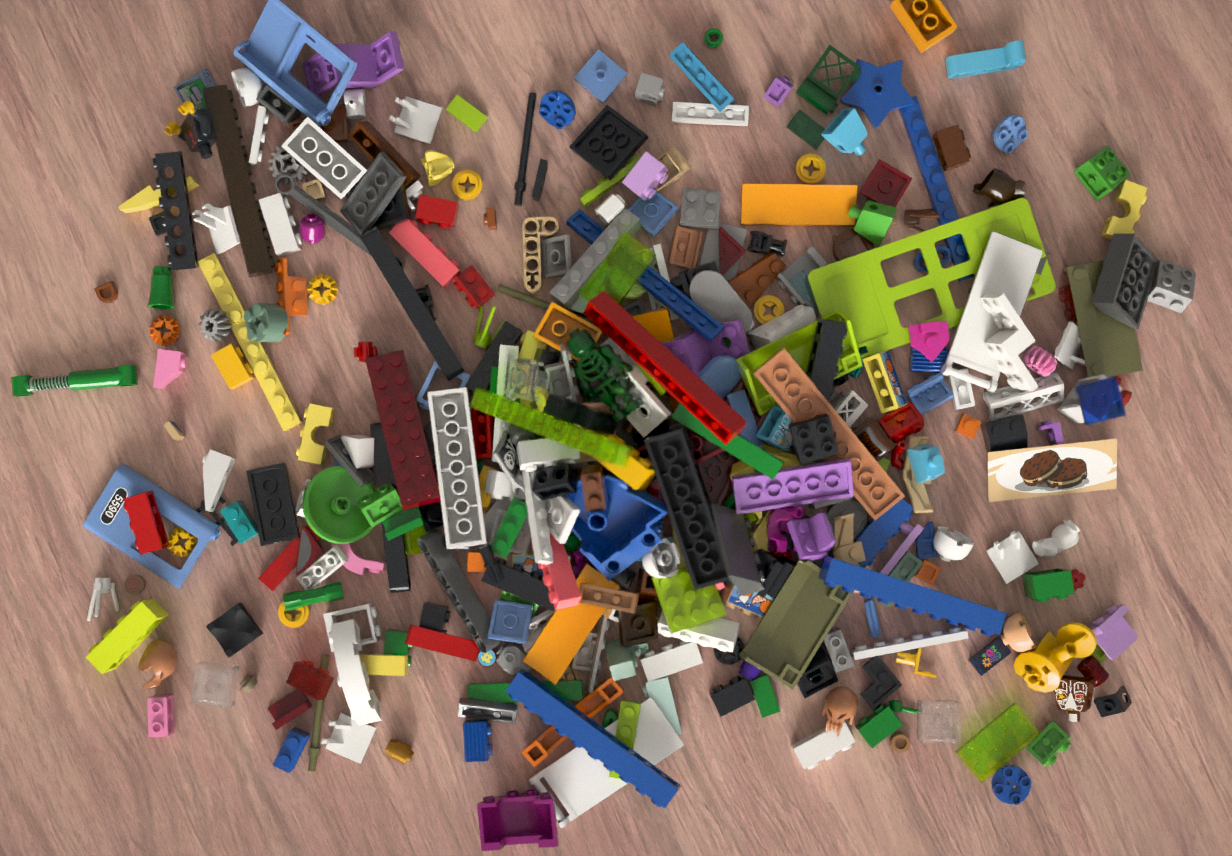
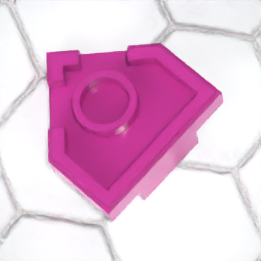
M947 321L908 326L910 346L922 353L931 362L936 359L950 341Z

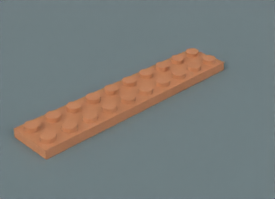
M781 348L753 372L793 423L809 420L823 414L830 416L839 454L823 459L826 462L850 459L854 496L874 520H877L905 497L785 348Z

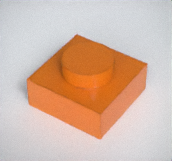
M962 414L955 432L974 439L981 421Z

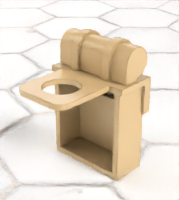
M673 146L668 151H664L665 153L657 158L669 170L667 180L656 187L658 192L673 181H677L684 175L683 173L691 168L688 163L689 161L684 158L676 146Z

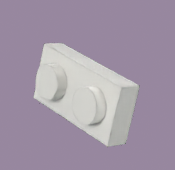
M968 368L960 370L969 374ZM948 375L950 388L954 394L953 403L955 410L975 406L971 383Z

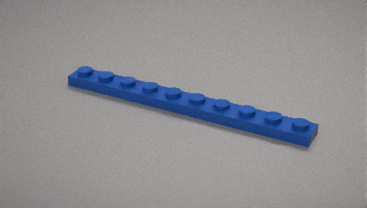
M913 96L911 98L914 100V104L901 108L899 111L935 214L940 215L937 221L939 226L956 221L959 217L917 96ZM961 234L944 239L946 247L951 251L953 266L969 260ZM967 275L965 277L959 278L958 281L960 282L975 277V275Z
M580 209L566 222V225L591 245L605 230ZM623 244L609 256L608 259L709 342H712L723 331L724 326Z

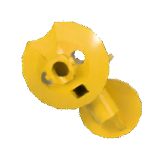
M1074 622L1064 624L1058 630L1056 637L1050 631H1047L1034 651L1023 652L1016 657L1014 662L1015 673L1024 679L1027 687L1039 692H1051L1059 686L1062 676L1074 658H1084L1094 652L1097 645L1096 636L1087 626Z

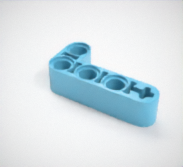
M1018 40L1007 43L1003 48L949 56L945 58L947 75L949 79L1015 69L1026 61L1024 42Z

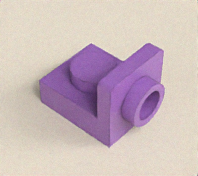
M778 75L763 97L777 107H780L794 85L791 84L792 81L788 77Z
M1053 420L1041 422L1042 426L1036 427L1037 431L1048 429L1047 440L1051 445L1065 444L1060 422L1053 423Z

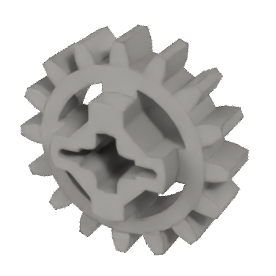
M275 147L277 153L271 152L274 158L268 160L270 164H273V166L269 167V170L275 171L272 176L277 178L280 175L290 176L293 173H297L291 176L296 181V185L298 179L303 182L302 176L309 175L303 165L300 166L299 162L290 154L283 155L288 153L284 148ZM278 162L281 165L280 171L278 169ZM288 162H289V163H291V162L293 163L292 166H290V165L287 166L286 164H287ZM283 178L280 181V183H282L285 180V184L289 185L291 180L289 178Z

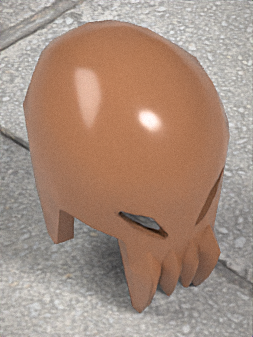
M160 639L152 641L143 652L138 669L145 672L151 668L155 673L143 688H157L162 685L164 679L173 674L177 666L178 656L176 650L169 642Z
M844 686L837 687L827 694L822 715L826 716V733L829 728L830 731L833 728V732L836 730L838 737L845 719L850 721L849 724H853L858 700L850 688Z

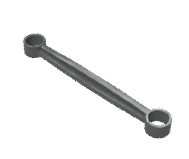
M280 175L276 179L275 187L278 192L284 195L290 194L312 213L317 214V217L322 218L326 224L371 255L361 240L360 234L351 224L297 187L296 181L291 176ZM283 178H289L292 182V187L288 192L281 191L279 188V182ZM395 256V258L401 262L402 269L404 271V261L400 257Z

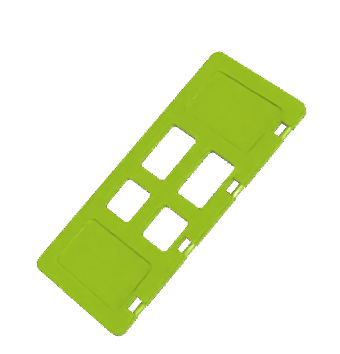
M1019 198L810 271L807 278L820 317L823 318L841 310L850 319L857 347L866 346L867 349L866 353L860 354L861 359L910 343L908 327L903 328L901 326L894 302L930 288L934 290L941 314L917 324L947 321L948 329L958 326L965 307L955 308L948 283L970 274L976 276L991 232L999 233L1042 250L1040 259L1046 257L1029 202L1025 198ZM961 234L969 260L946 269L942 268L935 248V242ZM919 248L922 252L928 274L892 288L888 287L880 264L881 261ZM1047 259L1041 275L1035 273L1030 287L1033 289L1034 294L1027 296L1026 301L1050 294L1055 290L1056 284Z

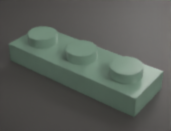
M906 551L888 576L909 582L923 562L909 551ZM889 601L888 604L880 603L889 608L893 602Z

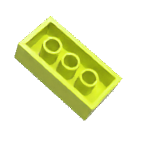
M144 599L142 602H136L130 608L132 611L127 616L123 615L116 622L118 625L113 630L109 629L102 636L104 639L100 643H95L88 650L90 653L85 658L101 674L116 669L169 616L154 599Z

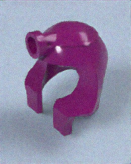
M802 507L776 508L768 513L766 524L769 552L772 553L774 551L776 543L778 552H786L787 538L780 534V532L790 533L786 523L791 520L800 519L804 512Z

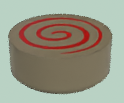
M130 575L126 578L124 587L128 593L137 594L144 590L145 580L140 575Z

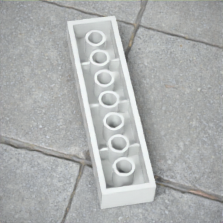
M467 387L427 392L447 549L487 544Z

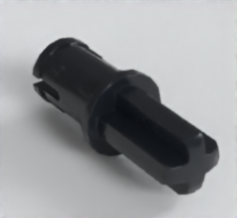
M488 544L478 548L485 564L483 567L487 569L492 583L497 584L501 582L503 577L497 564L499 561L495 559L491 545Z

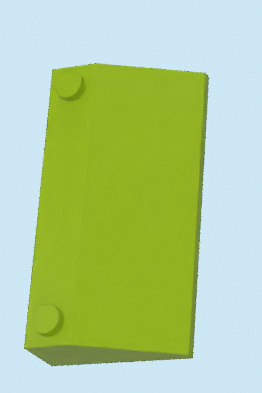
M841 310L823 317L824 319L847 324V335L842 342L843 353L838 359V374L834 377V380L863 366L851 321ZM818 320L736 359L741 377L760 416L769 412L773 405L779 407V404L753 372L781 348H785L806 374Z

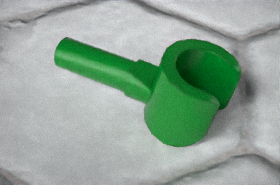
M900 700L890 701L892 711L917 713V709L902 706Z

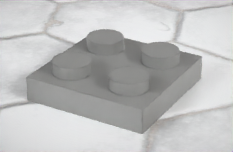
M683 188L680 226L718 229L721 191Z

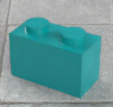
M236 500L220 510L240 544L246 543L259 535L257 524L242 500Z

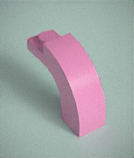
M331 542L332 547L338 545L348 558V561L343 564L348 570L360 575L366 573V568H369L368 572L380 573V570H386V562L360 556L356 552L353 542L347 544Z

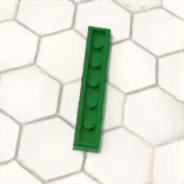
M679 403L672 415L673 419L774 480L784 464L782 460L741 435L736 436L725 445L681 403Z
M558 680L556 685L551 681H541L566 701L583 700L582 680ZM511 682L474 683L467 685L468 699L497 703L520 702L511 699L509 693L506 692Z

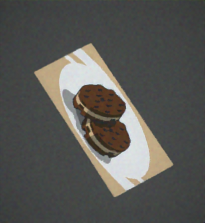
M1117 438L988 452L989 502L1117 488Z

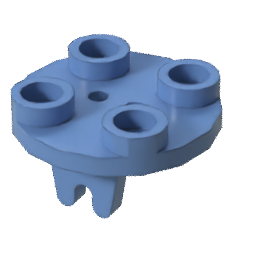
M1013 114L1002 119L997 125L996 130H993L990 134L994 136L995 147L1009 154L1027 138L1028 131L1026 130L1024 119Z

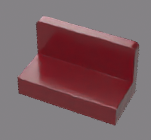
M298 688L268 707L270 714L275 720L272 723L275 730L310 709L312 704L303 690Z

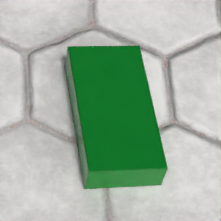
M765 674L749 681L761 717L764 718L780 712L768 675Z

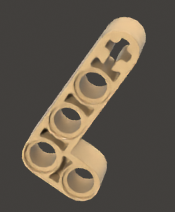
M529 217L524 220L522 225L524 285L531 294H537L542 289L541 237H553L558 234L559 223L554 217ZM550 222L556 225L553 231L545 229L546 225ZM530 223L537 225L536 230L533 232H529L526 229ZM530 242L537 244V248L534 251L527 249V245ZM530 261L538 263L535 270L528 269L527 266ZM531 275H534L535 282L538 284L535 285V289L528 285L532 283Z

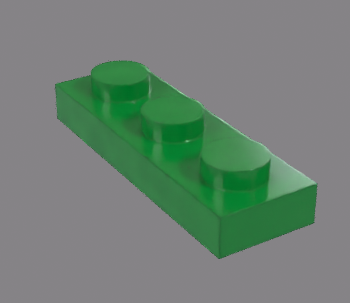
M516 497L513 498L491 543L493 553L507 558L528 515L526 502Z

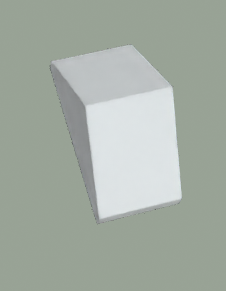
M359 434L341 437L356 469L368 468L374 465L373 437Z

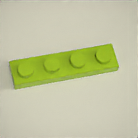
M636 155L628 161L629 164L621 168L611 180L605 177L597 183L598 186L593 190L589 188L584 191L580 198L584 208L620 184L643 155L640 157Z
M622 699L615 737L634 750L641 703ZM615 771L609 772V777L620 779L619 774Z

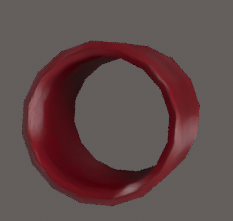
M1094 656L1086 657L1077 666V670L1084 677L1095 678L1094 687L1100 686L1109 677V673L1106 672Z

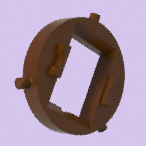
M854 228L846 229L838 236L833 235L832 237L834 239L832 251L836 261L846 259L839 245L856 235H859L868 251L874 249V244L855 232Z

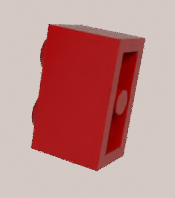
M419 195L415 218L422 225L431 226V223L439 224V228L450 229V227H455L459 204L455 201Z

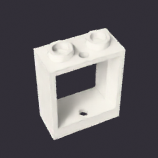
M371 602L324 613L328 639L329 632H331V624L337 623V615L366 609L372 637L361 639V645L378 642L382 633L380 625H377L375 620L378 617L376 607L372 606ZM329 639L331 652H334L333 643L331 644Z

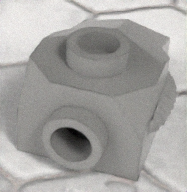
M509 642L507 646L503 644L496 653L499 655L496 662L508 674L517 675L522 669L527 672L531 669L529 665L523 662L527 654L524 648L513 642Z

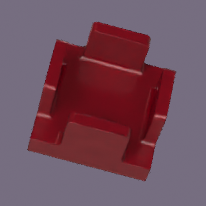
M879 159L859 194L866 197V202L870 200L896 208L913 178Z

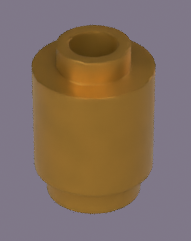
M390 739L384 753L388 754L389 758L405 764L406 761L410 763L415 752L412 751V746L398 739Z

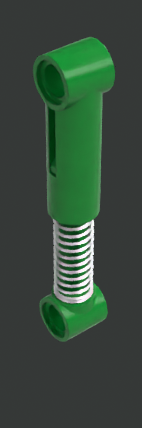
M136 365L73 371L69 375L45 376V378H32L29 375L11 377L13 397L31 396L34 392L71 389L75 391L138 385Z

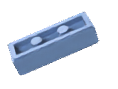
M745 390L726 395L729 406L747 421L739 435L757 446L763 445L762 441L755 437L758 433V428Z

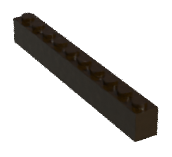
M226 84L203 88L206 106L211 111L217 136L215 142L239 233L248 276L251 278L270 274L275 264L273 256L268 255L267 249H270L268 237L264 238L263 231L266 230L263 219L259 218L258 212H261L259 200L255 201L254 194L257 193L254 182H250L249 175H252L250 164L245 162L244 157L248 156L245 145L241 146L240 142L243 135L241 127L236 125L235 120H238L236 108L232 109L231 102H234L232 91L227 89Z

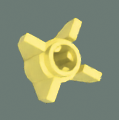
M434 150L425 151V158L420 159L428 176L429 187L437 185L448 174H451L452 169H454L452 158Z

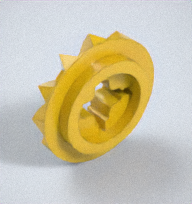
M809 153L803 155L798 160L796 175L802 182L807 184L818 183L825 176L826 164L819 155ZM812 161L813 168L816 171H813L809 176V171L804 168L809 167Z
M468 169L458 172L452 181L454 193L464 200L475 199L481 193L483 187L479 174ZM469 177L470 184L474 186L469 187L466 193L465 187L459 184H465Z
M316 275L309 281L308 295L317 304H328L336 298L338 285L329 275ZM322 283L324 287L330 288L323 292V297L320 291L315 290L321 287Z
M772 295L761 297L754 305V315L761 324H765L784 314L782 301ZM764 305L768 308L775 305L772 310L773 315L767 314L763 316L766 311Z
M181 527L175 528L169 535L168 549L171 550L173 555L188 557L198 543V538ZM180 537L182 539L189 538L185 543V547L183 545H176L180 541Z
M283 601L278 609L280 621L285 626L291 628L302 626L308 620L310 613L308 605L296 609L302 613L296 614L294 618L293 614L286 613Z

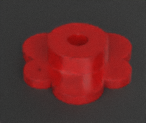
M1073 569L1071 574L1074 591L1084 586L1085 575L1079 573L1077 569Z

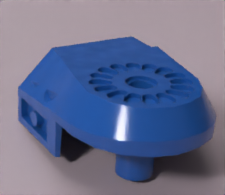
M604 473L608 496L606 510L586 511L580 477L577 479V493L566 495L580 510L571 531L581 540L579 550L610 581L663 540L664 521L662 517L668 513L665 502L648 492L633 489L622 479Z

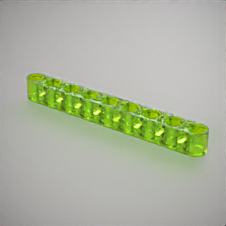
M475 387L469 405L471 408L620 467L626 468L633 449L628 445L567 421L559 420L544 412L482 388Z

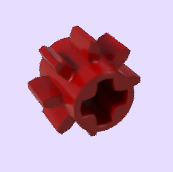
M358 342V347L353 348L354 357H359V362H366V358L378 356L377 347L373 346L372 342Z

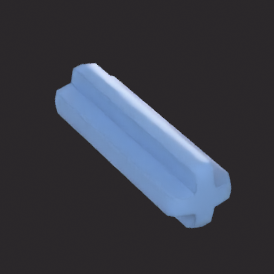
M872 599L864 601L870 636L876 638L881 636L875 601Z

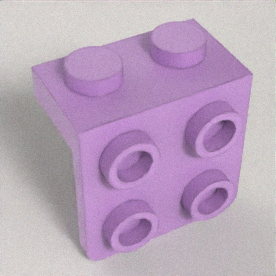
M1125 604L1119 606L1112 605L1106 610V614L1097 618L1089 628L1096 636L1097 644L1111 660L1116 659L1138 639V635L1122 617L1129 611Z

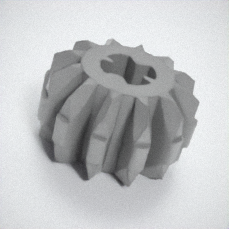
M211 309L200 316L202 321L199 323L202 326L200 332L205 333L204 338L215 342L224 340L231 334L229 330L232 327L229 324L231 318L226 317L227 312L221 311V309Z

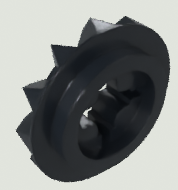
M737 637L733 650L735 655L727 653L723 656L724 651L714 648L715 657L725 665H733L741 660L742 657L739 655L744 648V644Z

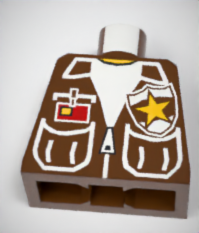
M1062 676L1059 686L1054 690L1057 708L1068 711L1069 721H1080V712H1086L1090 709L1095 678Z

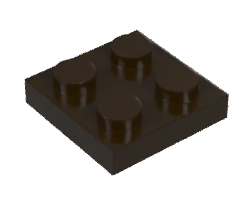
M648 600L637 603L635 613L618 610L620 644L622 646H629L658 638L656 601Z

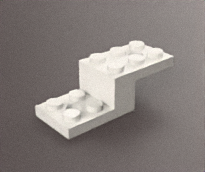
M986 293L981 297L983 306L994 317L993 321L996 326L1001 328V330L984 342L987 347L986 351L996 360L998 369L1005 373L1008 378L1007 382L1012 388L1034 391L1039 386L1018 354L1035 342V339L1004 293Z
M608 338L601 346L609 344L614 349L613 351L616 355H620L622 357L621 360L630 364L633 368L631 372L625 369L629 376L625 378L620 376L616 381L624 379L628 384L629 393H632L634 396L632 398L634 400L641 398L644 402L641 407L647 410L648 415L644 414L641 411V407H639L626 418L645 437L671 413L645 385L649 380L636 366L638 363L611 338ZM612 366L611 370L607 373L609 378L618 373L617 366ZM616 395V403L620 404L619 408L622 410L628 404L623 402V397Z

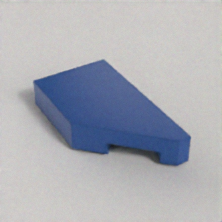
M933 521L928 522L915 539L918 559L938 557L933 542L935 535Z

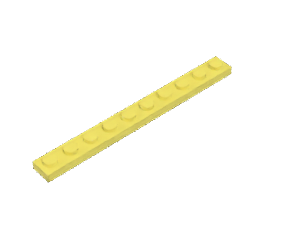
M213 253L197 261L222 311L227 312L226 317L231 318L229 320V324L232 325L231 329L283 431H287L302 423L262 342H255L247 338L246 321L244 320L245 309L216 253Z

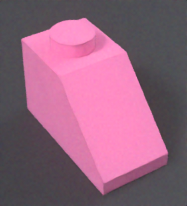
M158 349L153 387L163 389L184 373V368L188 365L186 353Z

